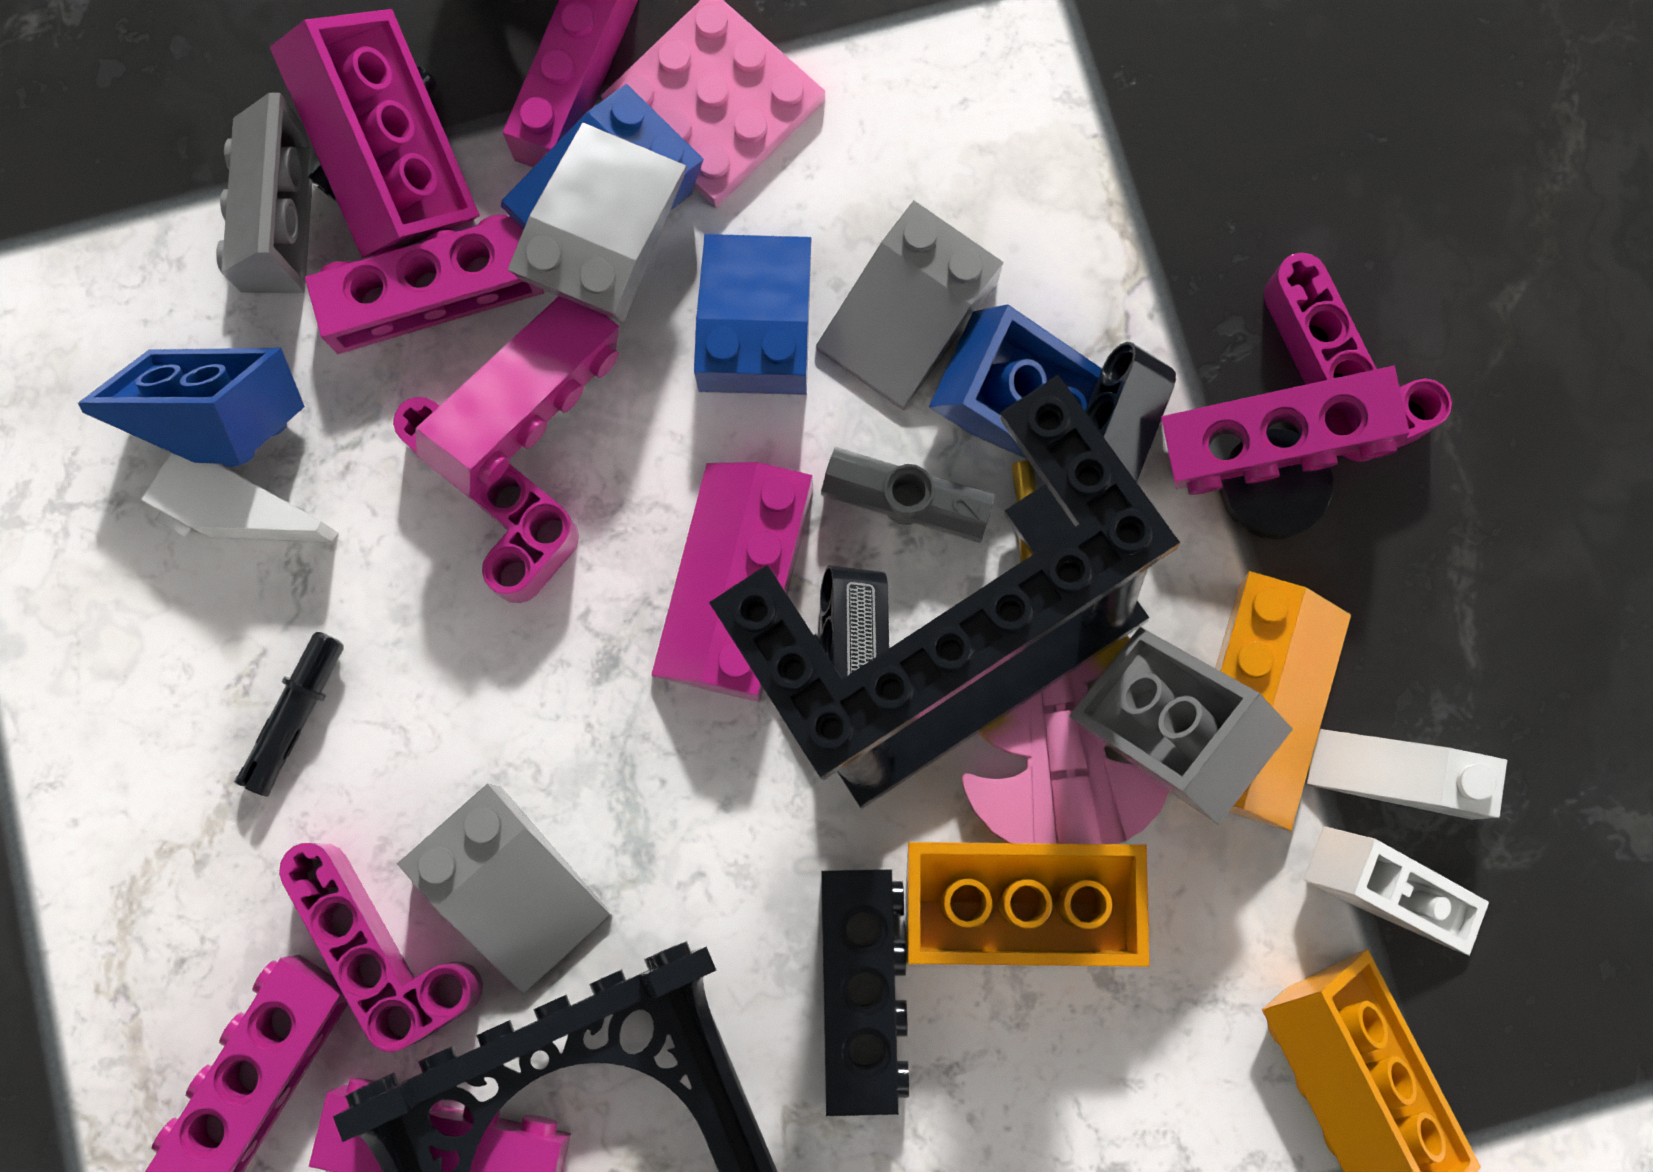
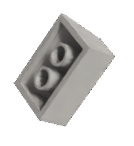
M268 93L233 118L232 138H228L224 146V156L227 168L229 169L228 189L222 191L220 198L221 213L225 220L224 240H220L217 245L216 259L220 272L240 292L305 293L306 280L304 276H306L313 183L307 176L313 173L315 150L303 124L281 93Z

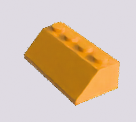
M1251 571L1248 572L1239 584L1215 669L1260 693L1293 730L1229 812L1292 831L1351 615L1306 587Z
M908 842L905 889L906 962L908 964L1150 967L1147 844Z
M1368 949L1357 952L1287 987L1261 1009L1267 1019L1271 1037L1280 1045L1295 1075L1297 1088L1310 1104L1323 1130L1325 1143L1329 1151L1336 1156L1343 1172H1478L1481 1168Z

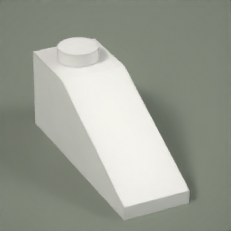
M170 453L141 499L160 510L155 521L184 537L187 536L191 528L210 538L333 542L338 532L322 521L217 463H194L173 453Z
M1320 729L1304 785L1471 820L1499 818L1507 760L1448 747Z
M1325 826L1322 829L1303 879L1349 904L1470 956L1489 904L1485 899L1377 839Z

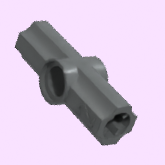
M834 447L821 488L822 496L885 514L898 524L911 525L915 523L978 543L982 541L995 498V494L931 476L918 465L904 464L898 466L838 447ZM911 484L919 489L923 499L916 505L904 506L895 500L892 492L899 485Z

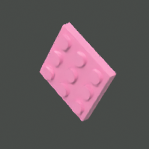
M700 0L601 95L603 101L627 83L704 159L694 189L715 208L825 101V90L724 0Z

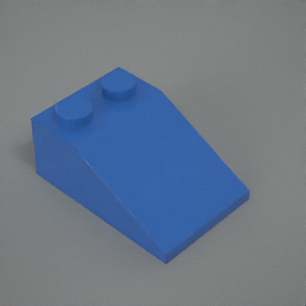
M626 83L587 111L501 200L500 207L523 229L525 228L532 210L582 123L686 165L687 170L670 211L692 194L704 159Z
M704 235L694 354V375L699 392L807 395L811 237Z
M1009 304L977 310L971 314L929 408L968 433L1027 459L1002 424L1000 412L1057 375L1060 376L1085 411L1102 368Z
M281 348L149 349L78 402L82 413L194 463H218L224 467L240 466L253 459L256 454L255 451L270 437L284 431L287 428V422L305 407Z

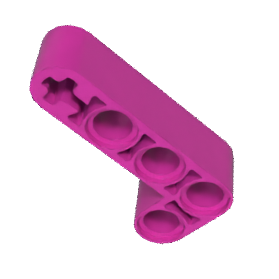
M1302 252L1292 254L1284 259L1265 285L1263 296L1266 306L1305 385L1334 379V373L1348 376L1375 370L1376 367L1321 260L1312 254ZM1309 326H1318L1323 329L1329 341L1321 342L1314 338ZM1424 378L1400 387L1410 433L1403 443L1396 444V448L1420 439L1447 419L1451 412L1452 401L1449 392L1442 384L1435 380ZM1408 401L1420 405L1424 411L1425 420L1418 419L1410 412ZM1335 410L1325 417L1327 428L1336 435L1345 436L1357 430L1356 418L1346 410ZM1360 451L1342 455L1356 462L1371 460L1361 459Z
M426 397L407 399L399 405L394 414L393 425L395 433L416 455V427L439 407L436 402ZM509 463L508 468L496 483L491 486H487L484 483L468 498L508 530L489 551L483 561L482 574L484 581L490 589L508 602L523 603L536 596L572 555L578 545L579 533L576 524L563 507ZM509 486L520 488V497L514 505L508 508H498L496 506V498L501 490ZM551 520L562 522V533L557 540L548 544L538 542V530L545 522ZM523 562L526 568L523 579L517 585L510 587L502 586L501 573L504 568L510 563Z
M301 843L293 846L285 853L280 862L279 870L282 884L367 1039L375 1048L384 1052H396L416 1044L467 1013L478 1003L482 995L483 982L479 972L472 965L465 962H450L439 965L414 978L351 863L340 848L332 844ZM312 859H321L323 864L316 871L318 879H309L307 872L311 871L314 867ZM338 887L339 891L337 893L330 894L328 888ZM340 904L346 905L353 915V925L346 935L338 933L332 922L333 913ZM368 954L376 957L382 968L381 978L375 986L367 984L362 979L360 973L361 963ZM446 974L457 977L463 988L462 998L456 1006L445 1003L439 994V983ZM394 1006L405 1009L409 1014L411 1025L405 1037L395 1035L389 1027L388 1016Z

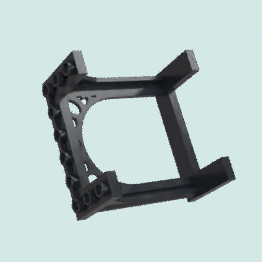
M1059 375L1000 412L1002 424L1045 483L1004 510L1006 519L1032 555L842 679L820 646L819 637L817 634L813 635L768 565H765L709 602L819 777L825 780L838 772L861 809L1147 623L1150 618L1137 601L1147 570L1177 550L1180 541Z
M687 941L644 959L648 970L626 980L621 969L590 983L589 986L593 995L571 1005L566 994L533 1009L537 1021L514 1030L511 1020L476 1035L480 1047L457 1057L454 1047L451 1046L418 1061L422 1073L398 1083L394 1072L345 1095L349 1107L333 1116L342 1142L356 1136L361 1137L374 1154L383 1172H443V1156L434 1160L430 1146L443 1151L457 1150L459 1163L451 1172H470L477 1146L485 1130L504 1104L517 1092L536 1079L561 1068L588 1063H608L625 1066L645 1073L664 1084L676 1094L695 1118L718 1172H778L707 1002L703 978L716 971L715 965L707 946L691 951ZM645 1010L651 1015L653 1020L652 1038L642 1051L636 1054H629L623 1050L620 1044L622 1024L632 1012ZM613 1014L608 1025L607 1043L597 1049L587 1048L583 1040L586 1031L590 1030V1034L592 1036L595 1035L602 1028L604 1018ZM568 1035L563 1052L560 1053L553 1041ZM667 1035H670L674 1048L667 1049V1051L674 1056L677 1064L670 1068H661L657 1065L654 1057L663 1048ZM537 1051H544L549 1057V1062L543 1069H536L531 1064V1057ZM519 1057L521 1072L515 1071L504 1064ZM684 1075L688 1078L691 1086L690 1089L680 1082ZM490 1077L496 1080L498 1091L492 1098L479 1101L470 1091L457 1087V1085L466 1082L471 1086L481 1087L487 1084L484 1078ZM442 1100L458 1101L471 1111L474 1119L473 1127L463 1135H446L438 1131L431 1123L429 1117L431 1107Z

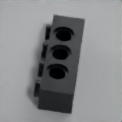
M892 869L821 871L826 1116L899 1115L898 1098H909L908 1061H897V1037H905L908 1033L906 1000H895V976H906L905 940H894L893 916H904L903 881H892ZM859 912L873 914L880 924V932L877 939L865 946L853 943L846 933L849 919ZM863 972L874 974L881 981L879 997L868 1005L854 1002L849 997L847 991L850 980L855 975ZM861 1034L875 1035L883 1043V1051L880 1058L869 1065L857 1063L849 1054L851 1042Z

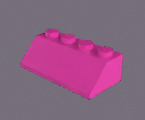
M392 9L305 19L269 47L362 258L373 256L374 253L390 246L406 247L426 239L435 232L449 230L480 216Z
M759 462L706 463L656 654L652 677L761 702L764 690L709 602L765 565L770 567L788 594L813 493V475Z

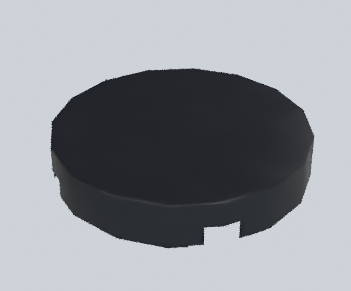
M1270 428L1266 432L1268 440L1279 448L1291 447L1300 439V435L1292 430ZM1239 443L1230 452L1226 460H1231L1241 453L1243 449L1242 443ZM1302 464L1278 468L1279 477L1257 483H1245L1244 476L1221 480L1223 488L1219 489V493L1227 513L1235 522L1239 521L1244 527L1250 529L1248 532L1261 538L1285 539L1303 533L1324 516L1333 497V473L1330 467L1307 472L1303 471Z

